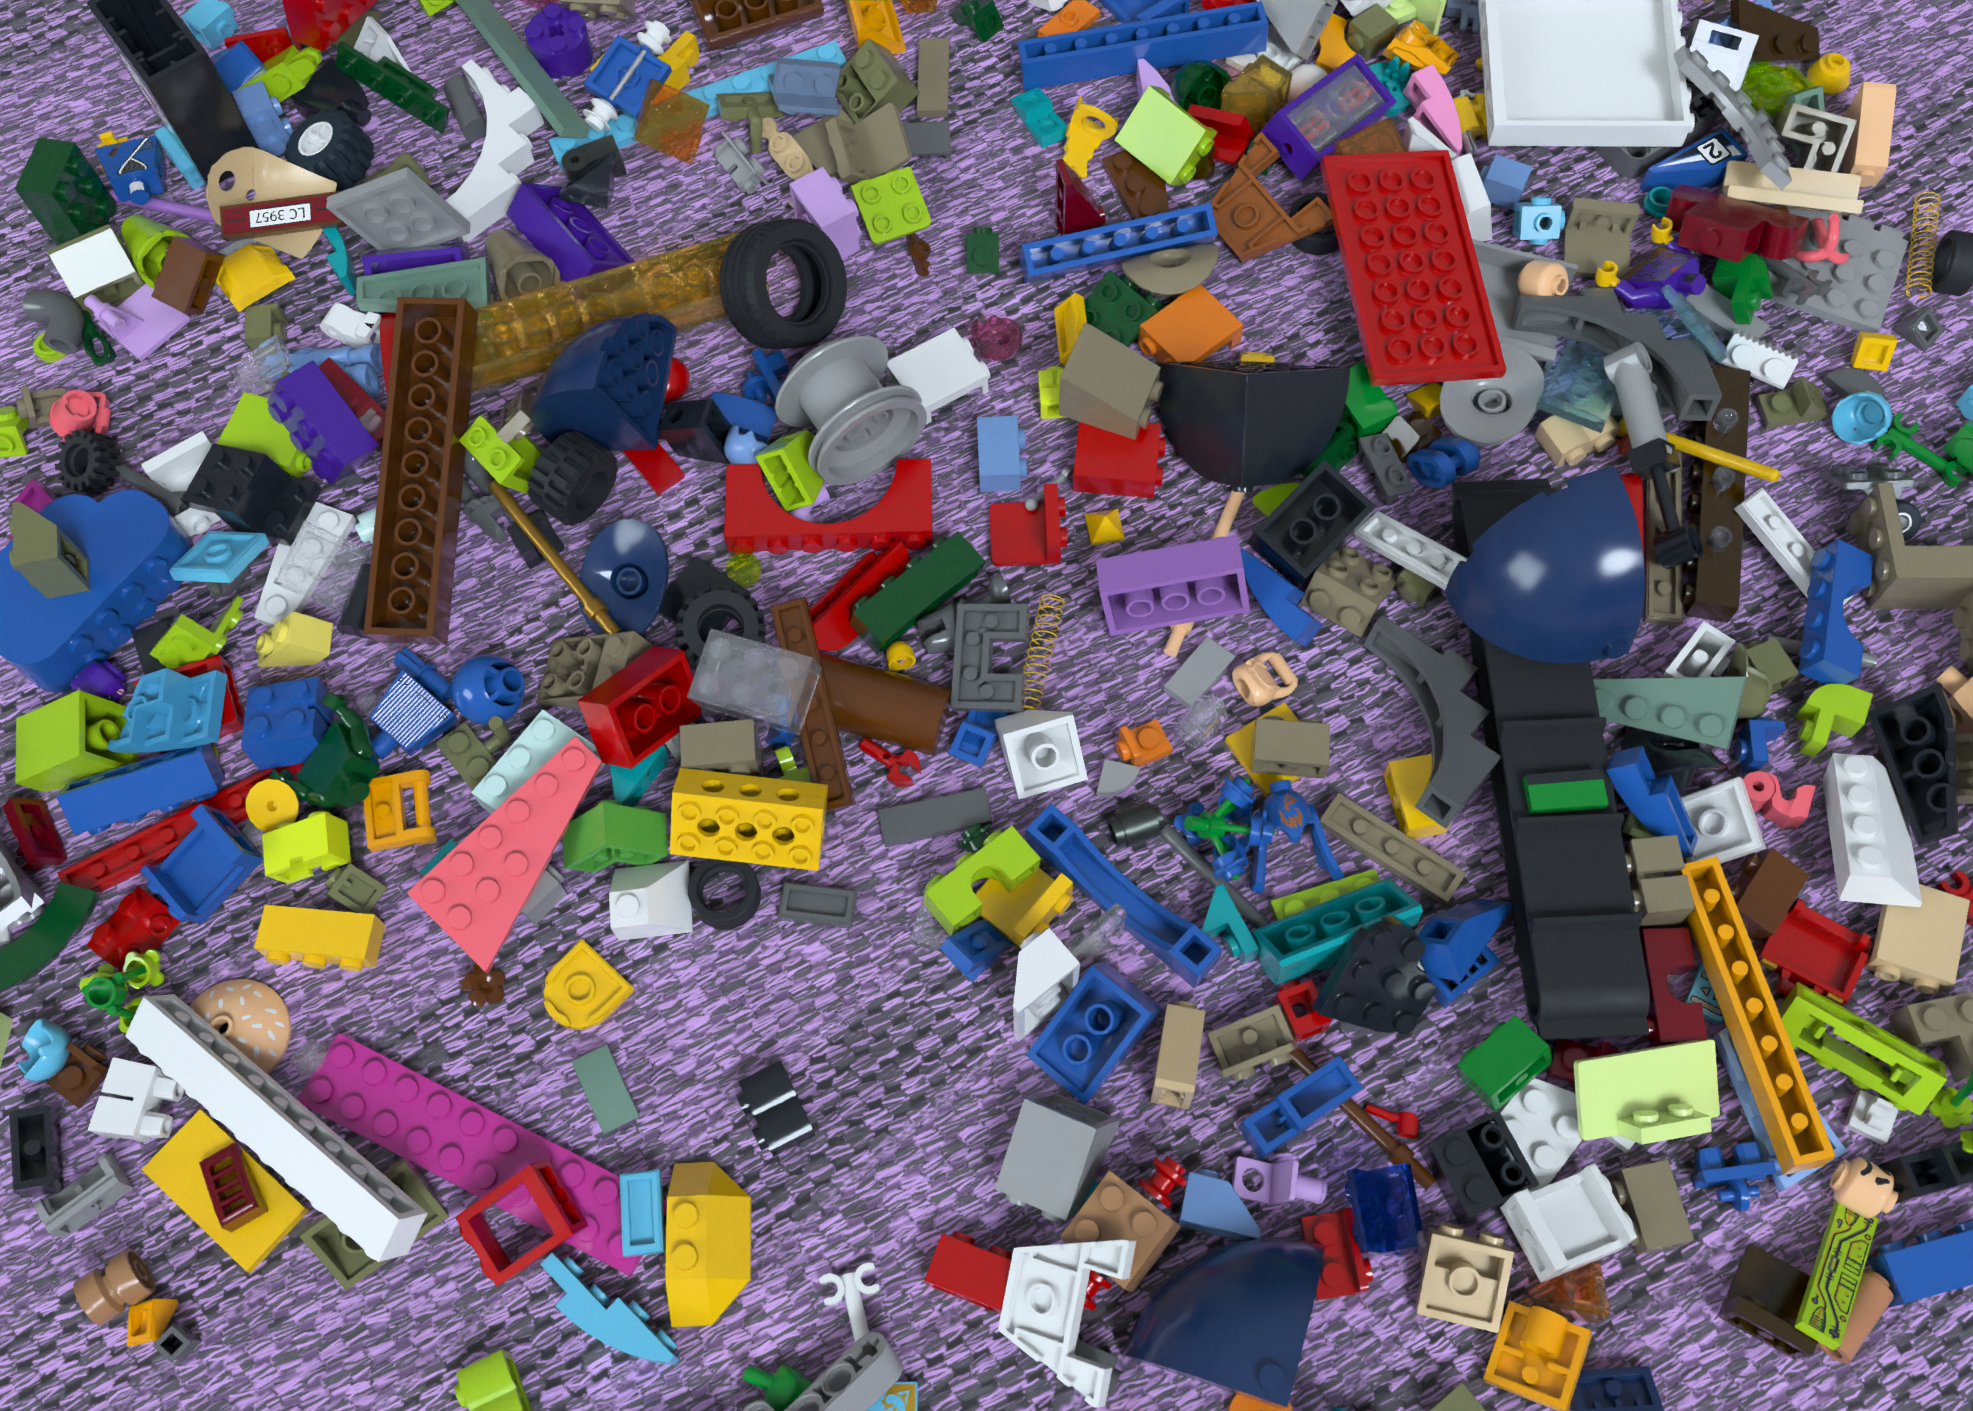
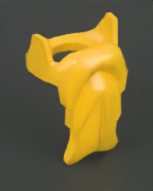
M1079 96L1071 116V121L1067 125L1066 136L1068 138L1064 145L1065 153L1062 159L1079 177L1085 179L1087 177V162L1092 159L1094 151L1098 149L1103 140L1109 139L1116 134L1119 118H1112L1106 112L1085 104L1082 96ZM1087 116L1100 119L1105 124V127L1103 128L1100 124L1088 120Z

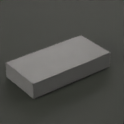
M1207 636L1164 685L1163 691L1192 711L1234 663L1236 656Z

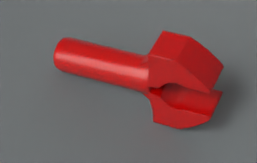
M864 738L859 743V749L888 767L889 774L886 777L887 781L897 787L913 785V779L901 774L899 766H909L921 774L919 759L909 749L902 755H894L869 738Z

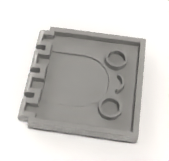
M1788 208L1791 214L1809 218L1800 250H1818L1819 248L1810 222L1813 218L1820 217L1824 220L1828 230L1829 223L1827 220L1832 213ZM1838 214L1841 221L1836 250L1840 253L1848 252L1850 254L1848 262L1838 265L1824 259L1819 262L1808 263L1796 260L1793 256L1783 260L1805 277L1809 271L1817 269L1820 271L1816 278L1817 280L1826 281L1831 279L1833 281L1825 295L1808 297L1803 305L1795 303L1798 298L1797 294H1782L1788 281L1767 267L1773 288V298L1767 300L1861 332L1878 333L1909 241L1902 239L1904 231L1881 224L1878 230H1875L1876 222L1856 215H1849L1847 220L1842 219L1843 214Z

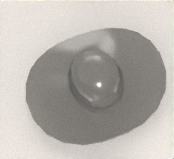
M1500 342L1507 369L1503 378L1445 381L1443 383L1440 393V413L1445 425L1458 438L1465 439L1479 446L1499 445L1520 433L1535 414L1542 400L1545 388L1543 371L1530 354L1509 343Z

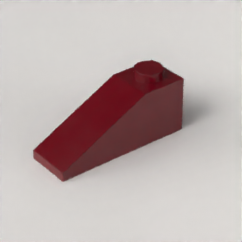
M1063 159L1056 160L1055 223L1060 236L1101 227L1102 224H1105V214L1102 205H1096L1092 192Z

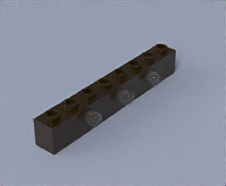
M1710 365L1723 395L1711 421H1692V425L1697 426V432L1693 435L1692 441L1746 458L1751 371ZM1696 456L1695 462L1691 464L1688 474V482L1693 483V492H1690L1688 496L1686 511L1691 513V521L1688 524H1691L1696 529L1702 541L1703 556L1682 565L1683 572L1688 573L1687 582L1682 587V603L1686 604L1685 616L1728 623L1739 609L1743 519L1734 508L1744 501L1746 474Z

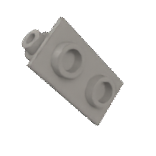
M722 131L721 134L726 138V141L716 145L714 148L715 158L728 173L732 172L730 176L741 191L752 194L757 190V185L761 181L768 186L770 183L762 175L766 172V169L754 156L749 159L746 154L750 150L738 136L732 139Z

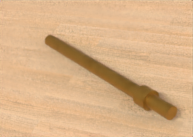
M496 480L491 482L488 486L490 492L584 606L583 611L592 622H597L606 634L621 633L622 630L607 613L608 607L599 597L595 598L507 489Z

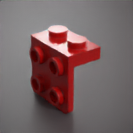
M1058 483L1044 484V501H1040L1034 511L1027 510L1025 502L994 503L990 506L991 562L994 566L1061 564V548H1067L1068 542L1067 527H1060V517H1066L1065 496L1058 497Z

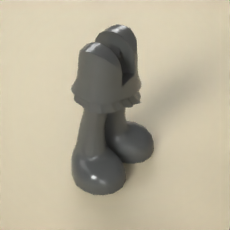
M467 451L465 453L464 473L477 485L485 496L478 498L463 477L461 502L465 505L463 514L469 516V520L472 523L478 525L487 536L500 545L507 541L508 538L496 520L505 515L511 525L516 524V522L488 489L489 484L493 482L489 472Z
M997 574L989 580V592L985 596L966 604L1014 603H1011L1010 594L1003 576ZM962 598L954 606L951 601L946 606L923 616L916 622L920 635H930L947 629L929 637L924 642L928 654L954 651L957 605L964 604Z

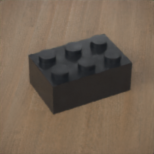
M1324 460L1253 531L1248 544L1289 582L1300 589L1314 575L1319 566L1333 555L1369 519L1377 506Z

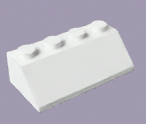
M1833 753L1823 777V790L1839 901L1920 907L1922 899L1909 822L1889 770L1873 756Z

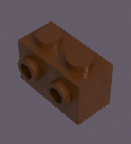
M174 236L172 242L167 246L166 258L161 272L155 278V288L152 297L184 314L202 315L225 255L194 239Z
M1769 848L1759 853L1748 855L1740 866L1741 876L1737 882L1729 886L1748 936L1753 940L1775 934L1809 877V874L1775 849Z

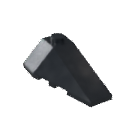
M1937 683L1869 711L1867 714L1919 847L1958 834L1955 716L1942 684Z

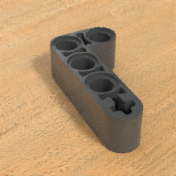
M1702 92L1691 98L1689 110L1695 117L1692 133L1687 134L1682 147L1594 146V150L1618 174L1629 179L1636 178L1647 172L1648 168L1669 158L1708 133L1712 129L1721 110L1713 101L1714 93L1706 96Z

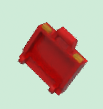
M1797 898L1794 900L1775 934L1764 938L1756 955L1760 965L1778 974L1777 992L1787 997L1795 986L1794 983L1799 982L1842 1006L1849 1001L1874 942L1870 940L1871 936L1865 932L1858 934L1806 907V902Z

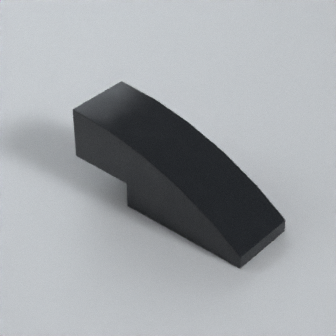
M1959 1141L1931 1150L1901 1156L1878 1166L1893 1175V1190L1898 1192L1895 1204L1973 1184V1153L1964 1151L1962 1149L1963 1142Z

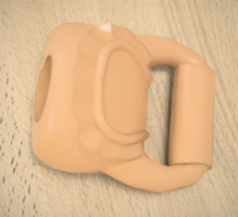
M1262 652L1245 663L1238 665L1232 672L1234 685L1241 697L1249 705L1256 707L1263 706L1272 699L1289 696L1296 689L1298 678L1281 654L1276 652ZM1265 661H1269L1286 687H1279L1277 685V681L1273 679L1267 667L1263 665Z

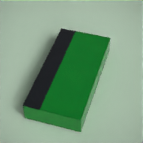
M1601 769L1526 774L1523 778L1529 815L1605 809L1609 805Z

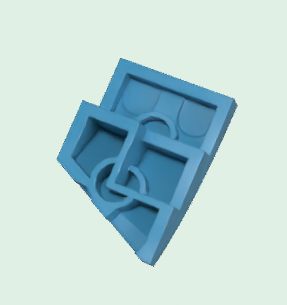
M165 668L141 676L134 690L133 698L126 706L122 715L127 720L118 740L110 739L107 750L115 753L159 752L191 748L219 741L228 675L214 670L189 678L169 668Z

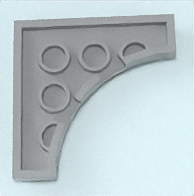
M1684 45L1673 54L1678 69L1706 96L1714 93L1713 101L1735 131L1740 132L1742 138L1749 144L1747 148L1752 154L1759 171L1781 190L1793 181L1788 170L1791 164L1782 154L1785 149L1777 140L1779 134L1771 125L1774 122L1772 117L1763 108L1757 111L1750 105L1752 100L1742 89L1733 90L1729 86L1730 80L1721 70L1717 69L1713 72L1707 66L1709 62L1701 52L1696 49L1691 52Z

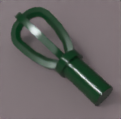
M81 310L84 317L83 346L87 355L92 358L94 365L98 367H103L105 363H112L116 358L112 346L95 325L89 311ZM95 338L101 341L104 346L103 357L97 356L93 344V339Z

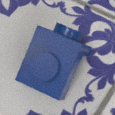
M1755 717L1748 720L1740 729L1734 747V755L1737 761H1741L1742 773L1760 771L1769 761L1766 741H1775L1786 730L1785 721H1772L1770 717Z

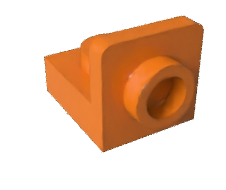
M1158 719L1131 730L1126 725L1119 728L1118 741L1115 742V746L1123 762L1128 760L1130 765L1141 767L1173 752V748Z

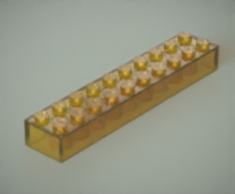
M740 231L476 308L478 324L471 393L547 371L555 357L573 338L587 328L608 318L631 313L648 312L651 315L663 316L677 328V331H681L727 317L719 291V274L727 247ZM766 280V287L769 295V286Z

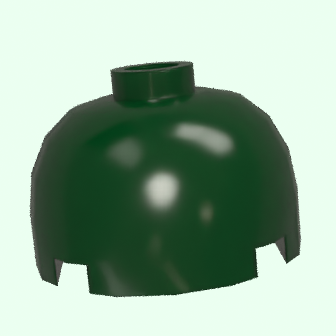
M1205 59L1196 60L1183 65L1175 73L1170 83V89L1175 102L1186 112L1191 104L1224 111L1231 97V92L1228 91V81L1232 83L1228 72L1221 66Z

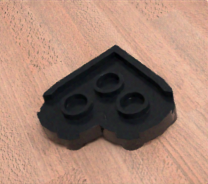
M1382 917V923L1375 924L1368 930L1361 927L1350 939L1312 1007L1319 1015L1377 1032L1392 1033L1397 1031L1399 1034H1408L1415 1028L1417 1020L1427 1009L1436 988L1428 979L1426 973L1417 965L1425 952V944L1419 939L1416 932L1399 918Z

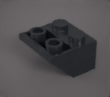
M1499 1111L1429 1143L1420 1152L1432 1175L1437 1179L1436 1183L1459 1226L1503 1205L1513 1194L1525 1189L1531 1190L1540 1185Z

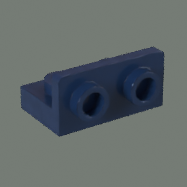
M1649 1366L1581 1370L1571 1400L1573 1411H1664Z

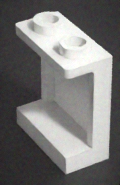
M955 328L889 360L886 367L887 380L891 386L904 385L913 388L919 393L922 405L927 412L926 424L932 422V411L977 388L982 395L988 393V379L991 376L986 364L982 360L978 362L973 355L974 351L969 340L966 337L961 338Z
M201 431L141 465L152 481L172 492H186L210 450L212 443L205 433ZM189 508L174 517L175 521L189 537L194 534L204 533L212 524L221 520L215 513Z
M1595 1163L1586 1166L1576 1175L1533 1192L1525 1189L1515 1193L1500 1207L1541 1283L1618 1252L1637 1238L1631 1218L1621 1209L1612 1193L1609 1180L1600 1172Z

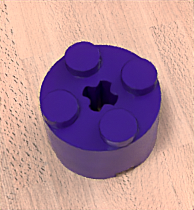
M556 3L548 4L542 12L530 20L524 29L531 54L550 78L562 79V76L572 75L573 77L579 75L589 67L593 60V47L586 22L576 11H569V8L560 7Z

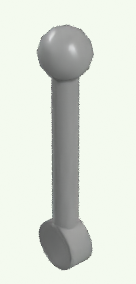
M1066 466L1061 475L1050 484L1058 483L1059 485L1064 480L1067 481L1074 473V470ZM1044 489L1034 498L1031 497L1025 501L1027 510H1036L1038 503L1044 498Z

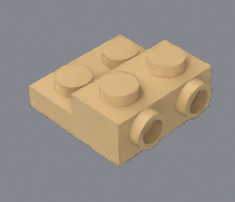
M1439 1222L1438 1228L1428 1226L1421 1261L1422 1275L1415 1305L1416 1314L1499 1333L1514 1257L1513 1249L1509 1244L1504 1243L1505 1238L1493 1232L1480 1231L1478 1238L1463 1234L1464 1228L1453 1223Z

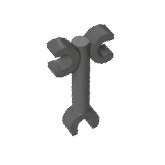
M1753 252V254L1758 255L1765 261L1767 267L1788 281L1782 294H1797L1798 298L1795 302L1797 305L1805 304L1808 297L1810 298L1813 295H1825L1833 282L1831 279L1826 281L1817 280L1816 278L1820 272L1817 269L1809 271L1805 277L1783 260L1766 258L1758 254V252Z

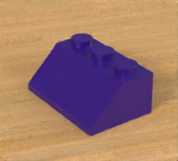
M467 242L370 251L362 256L366 276L470 260ZM373 312V313L382 315L383 313H388V312Z

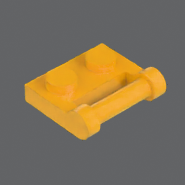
M414 770L371 780L369 783L370 793L363 800L367 848L371 852L412 844L422 845L437 840L436 829L431 825L428 795L431 777L428 770ZM409 787L413 788L417 828L407 829L403 794V789Z

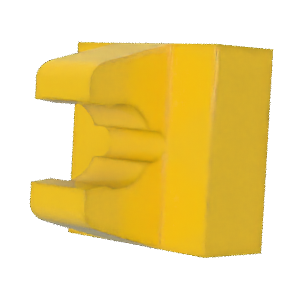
M1860 332L1853 348L1851 357L1852 367L1887 371L1898 342L1895 335Z

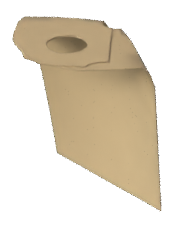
M241 147L225 153L218 162L212 165L208 175L206 198L213 219L221 226L220 207L336 192L337 183L266 151L254 147ZM225 171H231L235 177L234 185L228 191L222 190L219 186L220 176ZM250 189H253L256 194L254 199L249 201L246 199V194ZM323 230L249 239L303 259L314 246Z

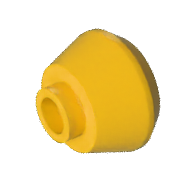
M1826 54L1814 62L1807 71V80L1812 88L1823 86V94L1826 95L1841 93L1850 84L1851 65L1842 54Z

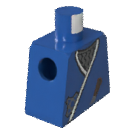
M156 135L94 148L103 171L119 201L131 200L134 204L143 205L149 201L150 196L161 194L165 191L166 160Z

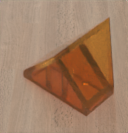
M1600 1260L1593 1261L1542 1283L1538 1280L1521 1298L1518 1304L1529 1308L1531 1306L1542 1307L1564 1318L1591 1324L1609 1318L1610 1307Z

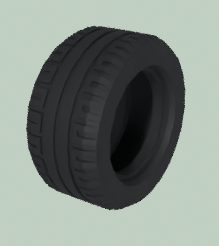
M787 218L752 224L735 236L730 245H728L722 259L719 274V291L729 320L738 333L750 343L766 349L804 348L819 343L836 327L845 307L847 276L840 253L825 232L806 220ZM779 249L791 258L797 268L800 279V301L796 311L788 319L779 315L772 306L766 287L768 265L771 257Z

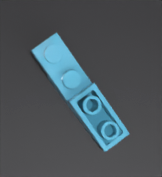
M551 1253L540 1264L567 1293L555 1306L586 1333L614 1349L650 1362L675 1366L681 1360L673 1352L678 1347L677 1343L662 1328L655 1333L645 1323L651 1316L634 1299L628 1305L618 1297L608 1308L606 1305L611 1299L597 1284L594 1283L589 1288L579 1278L584 1273V1270L569 1255L562 1260L556 1254Z

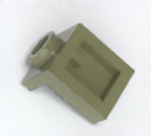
M351 863L348 864L345 870L337 866L324 884L330 889L325 897L335 900L353 913L364 914L370 913L387 889L386 886Z

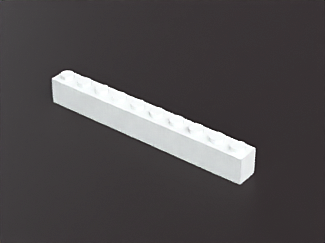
M175 994L143 996L125 1035L138 1047V1051L155 1062L161 1068L163 1074L174 1079L185 1089L188 1096L196 1099L210 1111V1115L229 1128L237 1140L247 1144L259 1155L263 1163L275 1169L285 1178V1182L289 1186L297 1189L311 1202V1205L316 1210L323 1212L337 1225L339 1231L350 1236L364 1249L367 1256L381 1262L408 1255L428 1214L427 1211Z

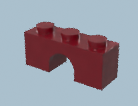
M1689 928L1642 929L1639 935L1650 995L1649 1011L1646 1017L1649 1035L1643 1036V1038L1649 1040L1650 1048L1708 1039L1702 1003L1679 1001L1670 993L1667 986V977L1669 975H1684L1695 965Z

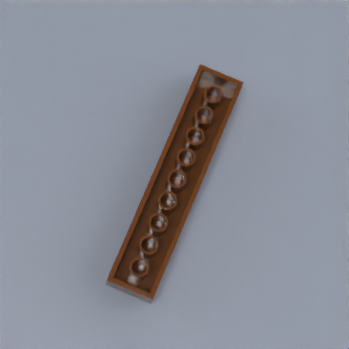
M398 297L364 624V635L379 643L447 645L466 451V448L459 440L468 430L478 312L465 298Z

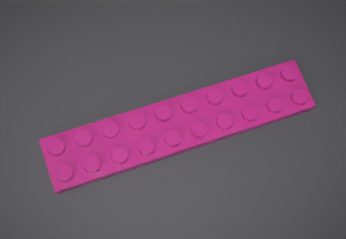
M340 1033L337 1034L297 1098L305 1107L479 1198H483L530 1164L548 1158L589 1225L565 1243L632 1277L643 1255L626 1258L623 1256L619 1176ZM525 1184L494 1204V1206L551 1236L554 1235L553 1230ZM663 1199V1210L665 1216L667 1212V1201Z

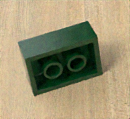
M38 138L15 187V191L56 246L107 225L110 218L114 217L116 213L117 203L75 142Z

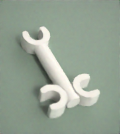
M864 1263L857 1268L856 1272L847 1273L840 1277L836 1274L828 1273L819 1278L821 1285L832 1282L838 1287L837 1293L833 1297L824 1299L826 1306L838 1305L845 1297L855 1342L869 1333L860 1292L871 1296L880 1291L879 1284L865 1286L862 1283V1277L865 1273L876 1270L874 1263Z

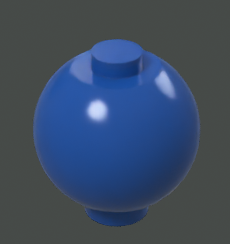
M495 654L477 655L465 661L456 671L451 684L452 699L457 710L466 719L474 723L488 725L489 719L493 716H499L505 722L514 716L522 705L525 695L524 678L519 669L502 656Z

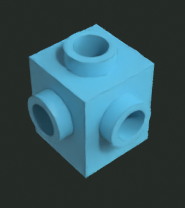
M1535 196L1531 198V202L1514 203L1513 236L1520 240H1528V244L1545 245L1548 244V239H1559L1560 230H1563L1565 225V212L1561 210L1562 205L1551 202L1552 197Z

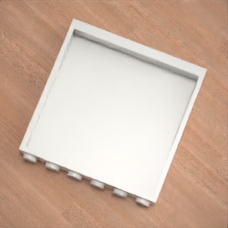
M1478 0L1488 146L1682 147L1687 134L1693 131L1695 117L1689 110L1692 93L1691 88L1686 85L1687 76L1678 69L1673 55L1683 45L1685 46V37L1680 34L1682 12L1678 11L1677 8L1679 0Z

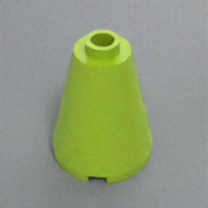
M141 214L129 216L121 226V235L140 278L149 287L154 289L155 278L161 272L166 258L167 246L172 242L173 237H191L182 231Z

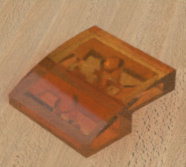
M650 79L638 115L633 140L692 165L703 136L700 132L710 104L655 79Z

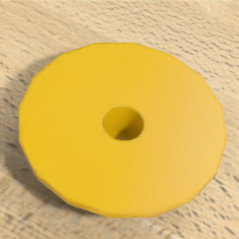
M267 779L258 782L250 789L246 798V812L249 820L256 828L264 832L276 830L283 823H295L299 814V801L295 791L287 783L277 779Z

